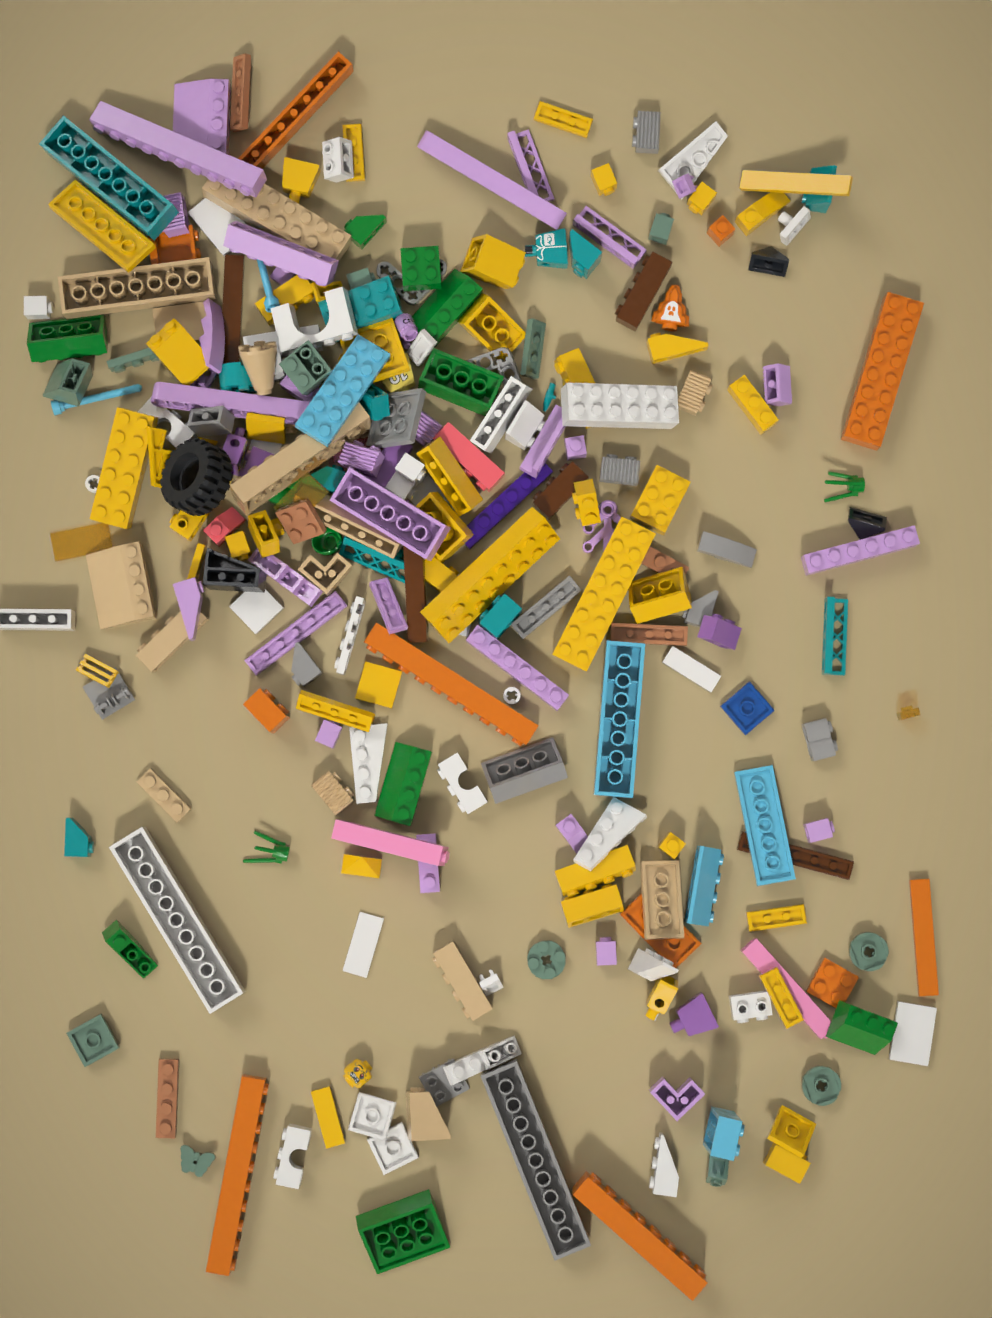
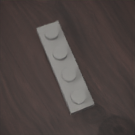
M568 576L516 619L511 626L524 639L582 590Z

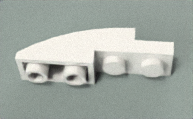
M512 1036L464 1056L444 1066L443 1069L449 1084L454 1085L522 1053L515 1036Z

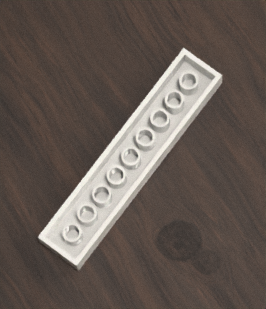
M141 827L110 846L109 849L208 1012L211 1014L246 992L147 828Z

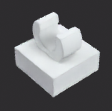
M489 970L490 977L486 979L482 974L480 975L481 981L479 983L486 996L504 988L498 975L494 974L492 970Z

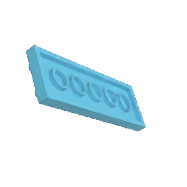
M358 334L295 423V428L328 447L382 370L391 354Z
M773 765L734 772L756 885L762 886L795 880Z

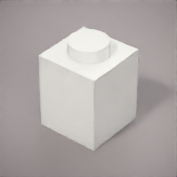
M24 296V316L27 319H50V313H53V302H50L47 296Z

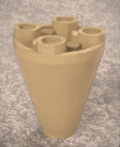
M256 341L254 346L249 344L238 346L239 355L253 388L257 391V395L271 394L274 386L277 357L276 342L265 343V341Z

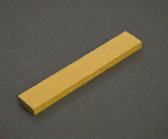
M743 170L739 189L741 191L850 196L853 177L850 175Z

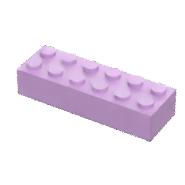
M350 467L330 499L331 502L429 561H432L451 529L449 526Z

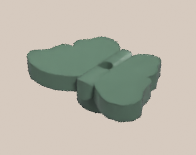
M182 1145L180 1148L182 1172H195L197 1177H202L216 1158V1155L211 1152L195 1153L188 1145Z

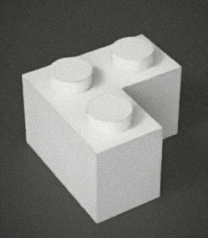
M405 452L395 467L396 472L385 488L404 500H411L416 493L414 488L418 483L422 484L427 475L425 465Z

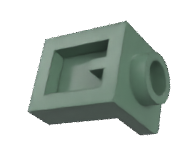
M709 1155L706 1183H710L711 1186L715 1187L725 1185L728 1179L729 1160Z

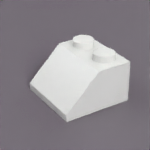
M525 400L506 431L505 440L524 451L527 447L531 448L536 440L534 437L537 430L540 432L545 424V421H543L545 415Z

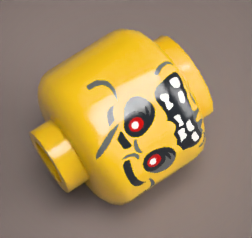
M355 1059L344 1068L343 1078L352 1088L354 1086L361 1088L372 1078L370 1072L372 1067L366 1060L362 1062L359 1059Z

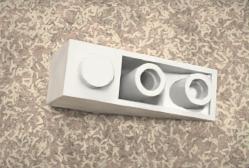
M638 948L628 968L630 971L650 981L678 973L679 971L673 967L674 962L647 948L645 951Z
M659 1132V1137H655L654 1149H657V1155L652 1159V1169L655 1170L654 1177L650 1176L649 1188H652L653 1194L677 1197L679 1176L663 1133Z

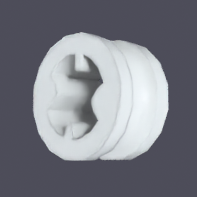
M91 475L86 479L85 486L90 492L96 493L97 488L91 489L92 485L90 482H95L94 479H97L98 483L100 477Z
M509 687L504 691L503 698L508 704H516L520 699V692L515 687ZM509 691L512 693L513 691H515L517 693L515 694V696H517V699H511L509 701L507 699L508 695H506L507 692Z

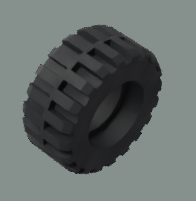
M199 438L186 440L184 444H179L177 449L171 452L170 458L165 462L166 466L162 469L161 474L163 476L160 479L161 492L165 501L170 506L192 516H202L213 511V508H217L220 505L219 502L226 497L225 493L227 490L229 491V483L232 481L233 475L231 471H233L229 455L223 449Z

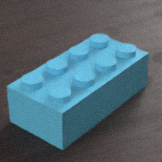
M711 1106L703 1145L710 1156L734 1161L735 1156L738 1157L740 1151L738 1140L739 1136H743L745 1125L742 1124L743 1121L734 1111Z

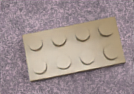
M679 860L641 861L640 874L645 940L683 939L684 925Z

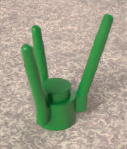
M829 471L828 475L845 478L848 481L825 480V484L847 485V490L851 492L826 498L824 502L858 496V493H863L865 490L864 477Z
M254 831L255 835L278 845H274V849L255 846L254 849L273 853L272 857L275 858L243 859V863L275 862L282 864V861L287 862L290 847L285 846V842H280L263 833Z

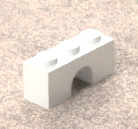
M151 398L138 411L159 417L157 425L163 421L171 423V431L165 438L176 449L179 444H184V441L197 437L187 426L188 422L184 424L180 421L181 416L176 411L172 410L170 412L167 408L153 405Z
M458 752L438 764L440 768L437 772L442 780L446 778L450 785L447 788L452 796L456 795L459 802H457V805L462 813L466 811L469 814L487 803L478 786L471 790H465L460 787L458 783L459 776L468 769Z
M289 1124L287 1128L283 1129L281 1140H285L283 1148L280 1147L277 1159L281 1160L280 1166L275 1168L273 1177L277 1179L276 1185L295 1189L300 1188L304 1167L293 1163L291 1153L296 1149H308L312 1128Z

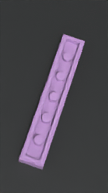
M334 591L244 661L257 676L294 648L297 642H302L347 607L346 603Z

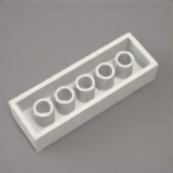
M566 383L561 388L562 426L672 429L679 424L677 386Z

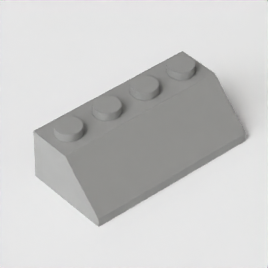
M553 737L481 763L495 804L568 778Z

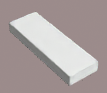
M674 646L671 647L662 662L710 693L721 678L719 674Z

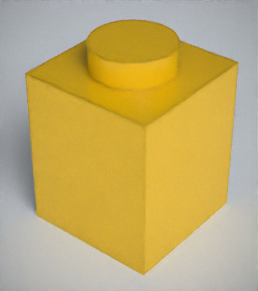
M609 163L591 170L590 176L599 196L603 194L607 196L615 192L617 181Z
M701 182L688 199V208L693 213H699L702 216L715 199L717 192Z
M244 531L225 537L232 558L240 561L249 559V555H252Z
M668 832L658 848L672 859H675L686 843L673 833Z

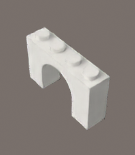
M339 287L324 292L329 310V321L326 327L315 335H305L300 330L293 305L287 303L271 308L281 353L289 356L307 340H310L317 349V346L334 345L337 340L347 341L353 339V336L357 335L358 331L348 290Z

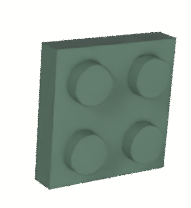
M102 1014L66 1033L84 1067L120 1048Z

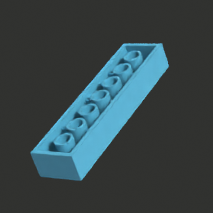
M606 641L593 795L633 798L645 644Z

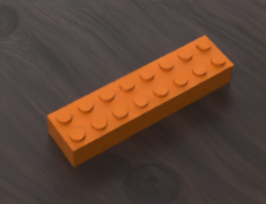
M887 292L884 296L841 440L876 451L881 447L923 309V302L891 292Z
M586 1171L572 1187V1194L689 1299L693 1301L708 1284L705 1278L707 1275L698 1264L693 1266L688 1255L682 1250L678 1252L675 1244L667 1237L663 1239L660 1231L651 1224L649 1227L646 1224L645 1218L638 1211L636 1213L632 1212L631 1205L623 1198L619 1200L616 1192L610 1186L604 1187L601 1179L594 1172L590 1174Z

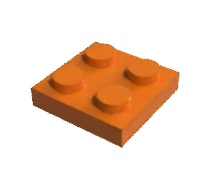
M824 957L806 992L836 1008L839 1000L846 1002L859 977Z

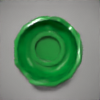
M325 527L327 531L324 534L311 539L312 547L319 554L331 556L339 551L343 539L339 532Z

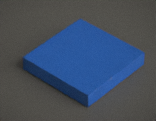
M750 681L720 706L744 735H747L775 711Z

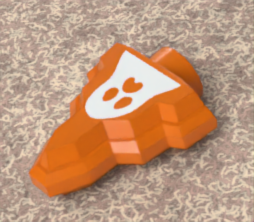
M671 285L666 292L665 300L659 303L658 310L653 312L651 321L661 324L662 330L675 332L677 327H689V316L686 314V306L682 303V293L679 285Z

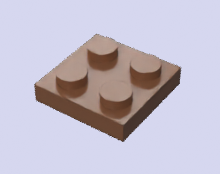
M309 498L279 508L275 512L293 544L322 535L327 531Z

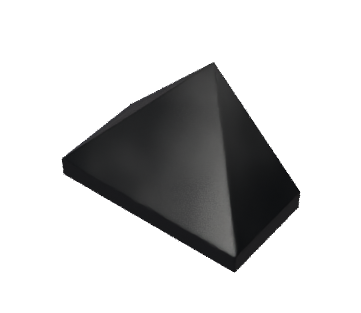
M770 246L752 252L748 270L785 277L789 258Z
M850 507L848 522L860 540L885 531L887 517Z

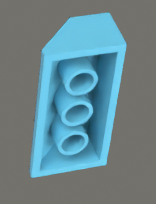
M705 846L696 847L684 919L686 923L709 926V922H713L714 911H711L712 903L716 904L717 892H714L715 885H719L721 873H718V867L723 864L724 854H721V849Z

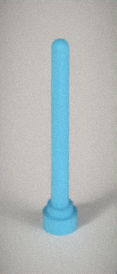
M256 259L266 295L264 301L265 310L271 313V308L280 306L279 299L273 295L264 261Z
M136 384L85 396L80 406L140 392L142 386ZM51 400L54 415L62 414L65 409L76 407L61 401Z

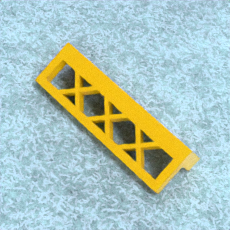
M301 690L298 696L296 709L366 732L370 731L375 719V713Z

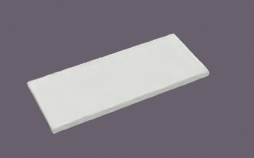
M363 912L359 913L343 967L344 972L367 978L384 918Z

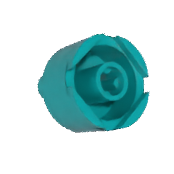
M241 362L222 364V371L219 373L220 390L247 392L249 394L257 393Z

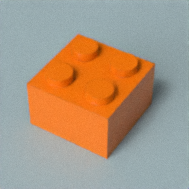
M259 688L243 705L270 733L274 734L290 718L287 715L289 711L282 704L279 703L277 705L274 702L276 698L269 690Z

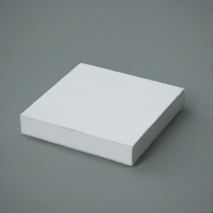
M266 589L265 593L244 592L229 606L255 634L284 609Z
M359 1092L348 1130L386 1141L397 1103Z
M403 1122L390 1127L386 1141L373 1137L367 1139L383 1175L419 1158L412 1141L408 1139Z

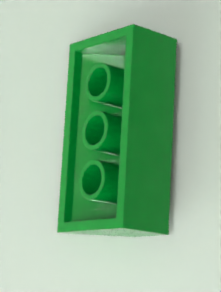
M456 269L441 283L442 289H436L412 316L418 334L421 330L425 329L437 341L434 348L483 293L481 286L469 276Z
M105 314L29 323L27 347L31 362L42 363L49 360H64L66 358H82L84 356L106 354L108 338Z
M433 348L420 376L418 389L422 388L426 393L486 416L496 400L504 376Z
M395 742L374 816L407 826L412 825L433 752Z

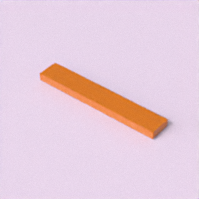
M930 879L909 880L918 996L939 995Z

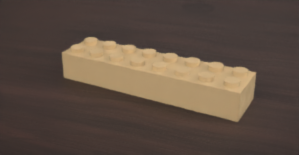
M209 179L202 187L204 198L232 213L250 226L337 259L339 262L351 245L350 234L266 184L263 185L256 198L251 195L245 196L237 189H229L218 181L212 182Z
M209 257L137 266L129 273L121 268L58 277L62 315L66 319L202 302L208 298L217 300L213 267Z
M358 403L328 447L307 434H300L293 443L281 447L280 452L274 456L269 455L258 467L253 466L246 475L235 478L230 485L233 499L245 515H248L344 448L346 441L353 443L354 440L369 432L371 428L370 416L362 405Z

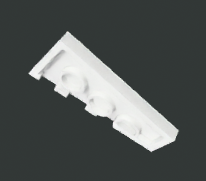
M714 122L662 166L658 172L675 192L672 181L689 173L690 176L694 177L692 179L694 184L728 135L717 122Z
M356 596L355 602L351 606L350 621H347L345 627L346 637L342 639L340 644L341 656L340 658L337 657L334 666L338 674L345 675L366 603L364 598Z
M388 723L372 725L369 732L349 727L357 804L376 802Z
M613 797L573 859L574 862L591 871L614 847L621 843L623 838L634 831L635 827L647 818V815Z

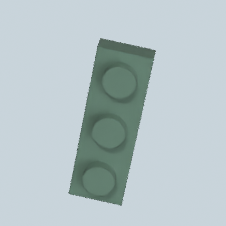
M536 319L527 320L520 375L531 379H539L546 323Z
M150 348L108 360L107 365L111 372L120 373L125 371L127 367H139L144 365L146 361L151 360L154 362L159 359Z

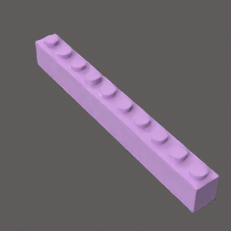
M99 102L89 119L93 129L99 134L105 133L116 141H124L130 147H138L149 155L151 153L157 155L163 161H171L179 168L185 167L190 169L192 173L204 175L212 182L218 181L229 189H237L245 196L251 195L256 198L267 180L264 170L105 102Z

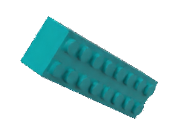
M64 115L39 143L48 155L152 240L155 241L179 213L169 200Z

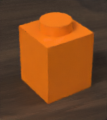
M722 215L709 226L707 234L720 247L733 236L735 228Z

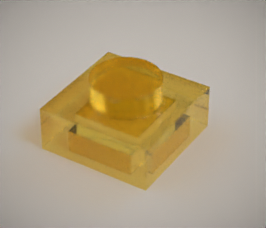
M912 705L901 708L902 712L897 713L898 721L920 715L919 708L913 709Z

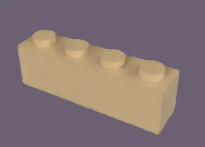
M180 608L178 610L180 613L175 617L171 616L165 622L166 626L161 631L158 629L152 634V640L148 644L144 643L137 649L138 653L135 656L153 673L189 640ZM201 611L197 631L209 621Z
M454 941L433 952L435 956L432 958L437 968L441 967L444 971L442 977L447 985L451 983L454 988L452 994L457 1002L461 1000L464 1005L462 1011L467 1019L471 1017L472 1021L493 1009Z

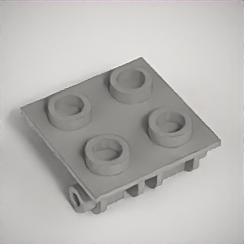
M109 671L106 672L110 676L113 674ZM120 673L117 674L110 688L94 680L83 686L94 706L95 712L99 714L102 720L135 700ZM103 676L98 677L105 682L109 680Z
M448 1059L446 1063L439 1064L438 1067H433L431 1071L422 1073L419 1076L425 1090L430 1092L436 1106L470 1089L465 1080L454 1085L449 1084L443 1067L455 1062V1059Z

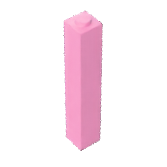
M335 820L331 837L332 839L437 866H445L450 855L448 852L449 847L345 820Z
M753 938L740 951L761 974L777 967L804 1019L803 1021L818 1038H828L826 1034L831 1024L829 1018L758 939Z

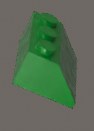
M839 1000L826 1037L875 1055L892 1041L898 1023Z

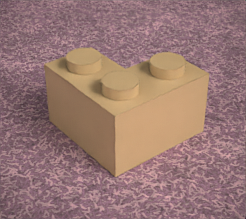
M338 553L325 567L310 555L298 568V571L329 596L353 569V566Z

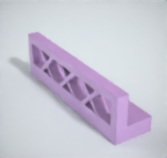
M529 129L517 134L515 130L508 132L507 139L525 188L539 196L538 189L542 188L547 191L549 196L544 198V200L548 202L554 201V196ZM527 136L529 143L526 148L520 146L518 139ZM526 153L535 158L532 166L527 164L525 160ZM533 170L541 174L539 183L532 179L531 173Z
M587 206L573 219V226L632 269H634L647 251ZM586 213L590 214L593 217L594 223L591 224L583 218ZM605 225L608 227L609 234L606 235L597 226ZM620 236L623 238L624 246L618 244L612 237ZM635 247L640 253L636 257L627 248Z
M555 405L520 466L519 470L534 478H537L566 427L562 426V407Z

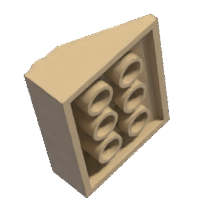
M141 542L123 544L86 555L100 630L157 619L143 544Z

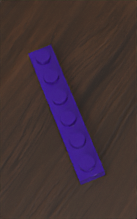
M546 463L537 478L524 472L467 525L474 534L465 543L469 550L553 473Z

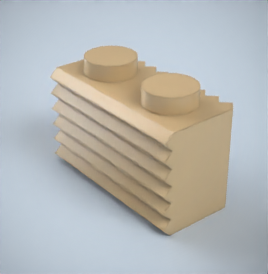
M690 370L678 398V409L696 416L697 412H702L706 403L702 400L704 395H709L713 385L710 384L712 378Z
M328 771L311 786L332 812L338 815L354 801L352 798L354 793L348 786L344 788L340 784L342 779L336 772L331 773Z

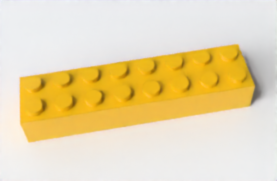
M531 507L420 613L448 643L452 642L492 604L498 595L503 594L560 540L559 536L545 517Z
M621 516L552 655L587 672L656 533Z

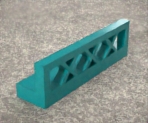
M347 536L344 537L339 555L405 583V576L400 575L398 572L399 569H404L403 550L400 549L395 558L392 559ZM346 545L353 547L356 552L350 553L345 551ZM363 554L371 555L373 560H366ZM380 562H388L391 568L382 567Z
M826 597L824 600L822 675L845 676L848 599ZM835 603H843V612L839 616L834 612ZM837 620L843 626L842 631L838 635L834 632V622ZM836 639L842 644V650L837 654L833 651V642ZM835 658L841 663V671H832V662Z

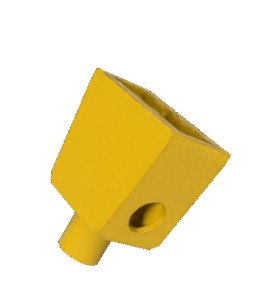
M284 157L282 188L285 193H289L291 200L299 204L301 196L306 198L311 196L321 172L320 165Z
M670 976L656 980L647 999L649 1009L645 1014L646 1017L656 1021L659 1013H666L678 990V980Z

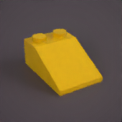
M483 293L457 321L489 352L501 347H506L512 352L526 335V332L490 296ZM500 351L501 354L496 358L498 360H505L508 354L503 353V351Z

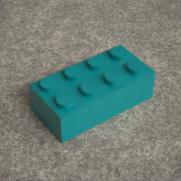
M389 275L348 291L357 329L393 318L394 321L397 316L404 313L394 282ZM326 300L318 302L325 325H327L329 310Z

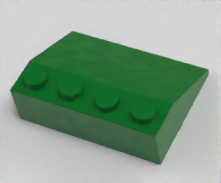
M429 1189L356 1216L358 1232L377 1274L450 1248Z

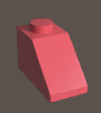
M231 507L217 516L203 531L220 547L226 541L225 537L233 534L246 519L235 508Z

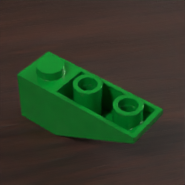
M117 920L102 932L105 942L143 979L158 966L130 932Z

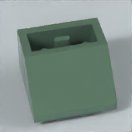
M307 340L279 363L300 393L306 396L318 388L333 371L310 340Z
M69 359L57 364L45 388L43 397L80 406L93 377L90 363Z

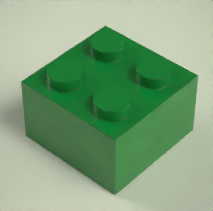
M439 246L400 248L404 291L442 289Z

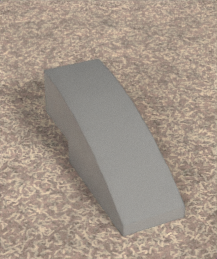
M703 531L697 552L752 568L757 549Z

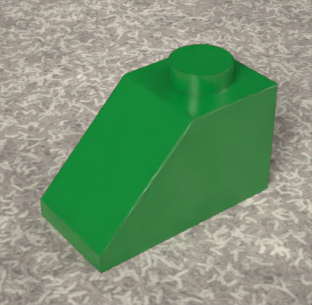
M384 215L356 216L345 224L344 231L351 235V241L362 250L387 223Z

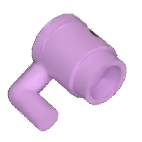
M403 313L397 316L394 324L400 333V340L404 348L409 349L411 346L410 341L417 337L418 332L412 316L408 313Z

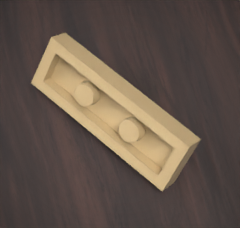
M151 768L137 781L177 823L191 810Z

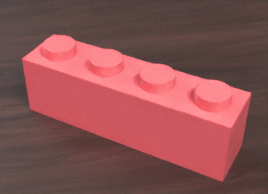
M449 422L433 438V440L438 437L442 438L469 479L473 477L477 481L475 484L482 491L486 489L490 492L505 476V473Z

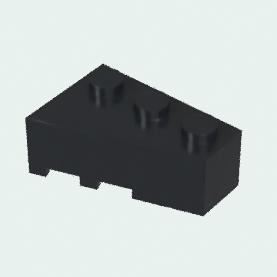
M207 547L203 585L209 590L265 593L267 574L264 571Z

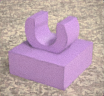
M689 173L672 181L679 199L696 191L697 185L694 186L692 182L694 177L690 176Z

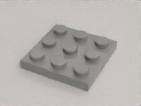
M419 388L388 393L390 416L383 417L379 421L372 420L366 446L368 448L370 446L385 448L415 443L426 391Z

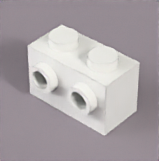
M337 137L322 142L324 179L337 183L354 178L352 141Z
M767 991L729 996L731 1016L733 1020H737V1023L749 1022L748 1018L755 1017L756 1020H766L768 1016L772 1015L771 1001Z

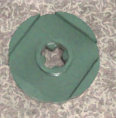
M861 933L849 945V957L852 963L865 971L880 969L885 964L889 954L886 941L875 933ZM867 946L870 949L873 948L874 952L871 953V957H868V955H864V951L866 950L865 948Z
M553 941L538 942L528 952V967L540 979H553L561 974L565 967L566 960L563 949ZM550 955L551 964L543 965L541 957Z
M815 1066L803 1075L802 1091L804 1096L812 1103L826 1106L838 1098L837 1096L841 1091V1080L838 1074L829 1067ZM820 1080L827 1084L824 1086L823 1091L820 1088H816Z

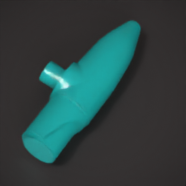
M550 383L543 403L544 412L549 408L552 399H556V395H554L556 384Z

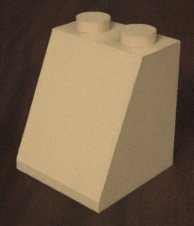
M410 1087V1091H406L408 1139L410 1141L451 1139V1135L430 1092L422 1087Z

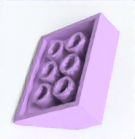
M205 79L175 84L173 132L229 155L231 85L229 79Z

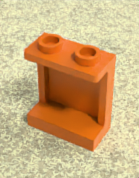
M188 225L189 234L186 233L169 238L165 232H162L155 241L148 236V239L156 247L150 253L151 265L201 258L200 248L196 246V241H199L198 230H194L193 225Z

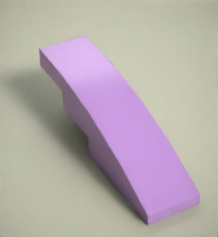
M208 298L203 302L206 316L201 319L204 334L199 337L206 366L219 374L222 371L224 358V320L221 307Z
M257 548L248 559L249 562L260 568L269 577L310 607L314 605L323 593L274 555L262 558Z

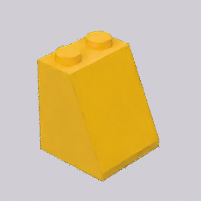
M488 234L477 236L471 240L460 272L500 288L510 289L519 280L518 273L525 263L524 256L526 252Z
M175 318L166 323L157 334L153 335L145 343L182 385L190 386L209 369L206 366L202 348Z

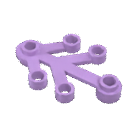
M605 500L599 505L600 520L604 519V527L591 540L583 544L582 549L585 553H591L594 546L603 538L604 552L614 532L612 520L618 524L621 518L617 514L618 508L613 501ZM610 507L612 511L610 513H606L604 511V508ZM598 523L590 525L592 527L590 532L586 531L585 526H583V532L585 534L593 533L594 527ZM590 544L592 549L586 550L585 545Z

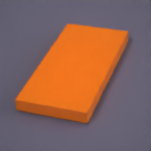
M641 893L620 915L645 940ZM685 926L683 939L645 940L657 954L674 962L673 967L675 968L702 944Z

